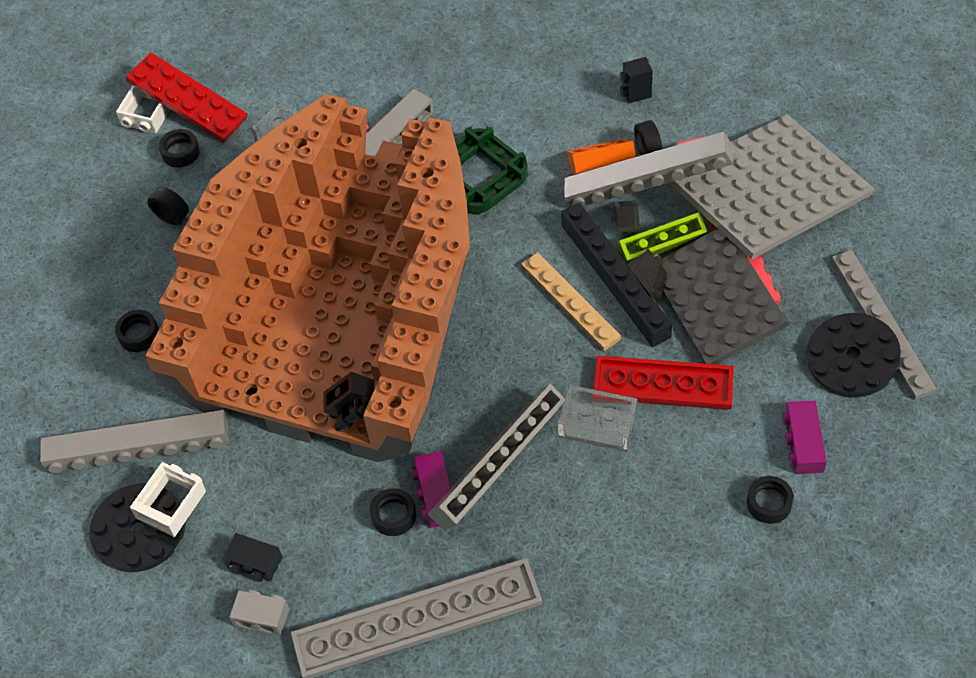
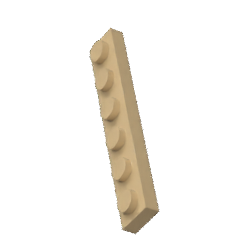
M539 253L534 254L521 263V268L603 351L621 340V335Z

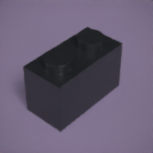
M643 57L624 62L623 71L620 72L622 81L620 92L622 97H626L628 103L652 98L653 70L647 58Z
M235 533L223 559L227 569L232 573L241 574L243 572L255 581L262 582V580L271 582L282 559V554L279 547Z

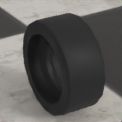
M652 120L634 125V137L640 155L663 149L659 131Z
M186 129L172 130L166 133L159 142V151L162 159L171 167H186L192 164L200 153L195 135ZM185 142L191 144L182 153L172 154L168 152L177 143Z
M160 186L156 188L147 200L151 211L158 218L171 225L180 224L189 212L188 205L184 199L166 187Z
M145 310L127 312L121 316L115 326V334L121 346L129 352L136 353L149 349L159 331L155 318ZM136 323H147L150 326L149 331L140 338L128 339L125 337L126 330Z
M763 476L756 479L749 487L746 504L750 514L758 521L768 524L779 523L790 514L794 495L792 488L786 481L775 476ZM762 489L776 490L782 494L784 505L778 510H766L757 504V493Z
M389 488L381 491L370 504V515L373 525L380 533L386 536L405 534L416 521V509L413 499L406 491L401 489ZM389 502H401L407 508L406 516L395 523L382 521L379 511L381 507Z

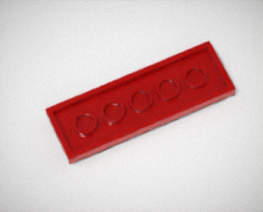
M152 52L126 76V82L222 143L247 118V112Z
M597 355L593 399L731 410L734 366Z

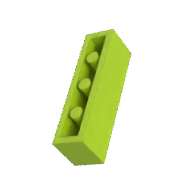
M700 212L620 240L616 249L625 263L631 265L688 245L706 235L708 231Z

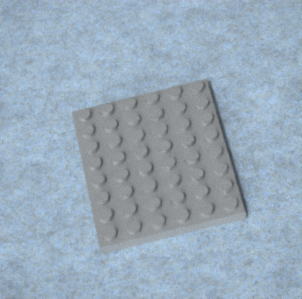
M788 114L732 141L733 165L669 182L674 189L751 260L868 198L875 190V188Z

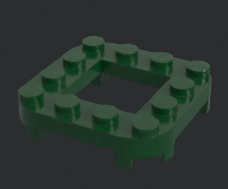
M470 126L465 129V135L455 142L461 165L480 151L504 170L481 189L478 187L472 188L464 182L468 212L479 215L490 210L526 181L528 165L525 154L523 152L516 153L494 135L492 128L487 126L486 129H472Z

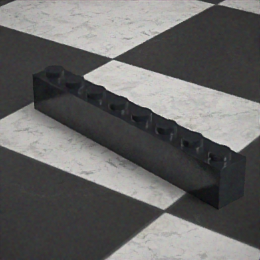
M580 202L562 210L561 226L653 348L670 339L672 323Z

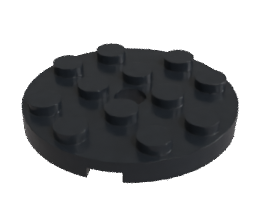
M846 313L826 320L813 332L807 346V362L815 380L821 386L834 391V394L844 397H863L880 391L889 384V381L897 373L900 365L901 350L895 333L883 321L867 314ZM851 349L860 354L857 358L847 356Z
M147 483L129 485L109 495L99 505L91 521L90 541L97 556L106 565L123 572H140L160 565L175 552V548L184 536L186 523L183 524L177 535L173 537L135 518L130 506ZM163 488L150 507L172 517L181 504L170 491ZM136 522L143 523L144 526L140 531H132V527Z

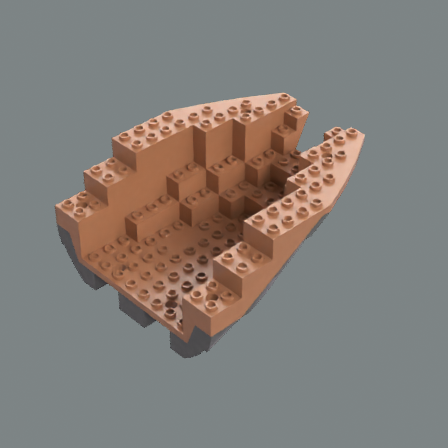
M325 94L282 122L241 153L210 180L172 249L178 263V268L159 301L165 320L145 357L153 374L164 387L169 388L184 401L203 413L224 410L228 420L232 410L263 418L269 432L307 443L312 442L315 433L350 443L354 456L379 462L410 452L419 424L433 392L437 366L442 347L445 343L455 296L461 284L470 249L467 201L461 163L450 122L430 117L427 122L409 119L401 134L403 145L383 140L376 156L365 154L368 109L347 105L346 98ZM350 372L374 379L375 390L363 415L364 418L354 421L353 425L346 430L336 431L334 424L338 422L337 418H331L330 414L324 413L323 392ZM251 388L257 389V392L253 395L246 394Z

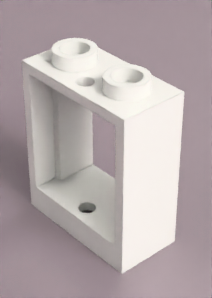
M132 85L116 111L120 124L126 128L132 127L143 132L157 133L170 109L159 103L150 118L133 114L142 98L155 99Z
M162 462L130 506V509L136 519L175 537L206 490L202 479L196 474L191 473L189 475L175 464L168 465ZM169 480L190 490L172 517L150 507Z

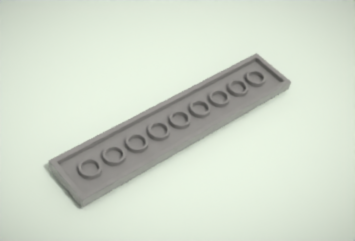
M524 558L292 631L291 636L302 678H315L543 605V601L528 559Z

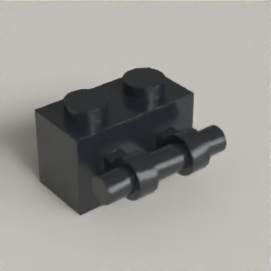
M350 372L323 392L324 413L337 417L338 422L334 424L336 431L346 430L353 425L354 421L364 418L363 415L375 390L374 379Z

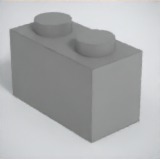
M248 590L247 592L238 591L229 618L234 627L281 636L289 607L286 600L278 595H270L269 597L261 595L254 590Z

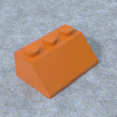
M625 138L566 151L573 175L636 157L634 142Z

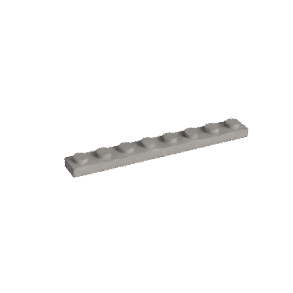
M850 250L832 256L831 261L862 313L883 321L893 330L898 338L901 358L897 372L914 400L935 393L937 388L853 251Z

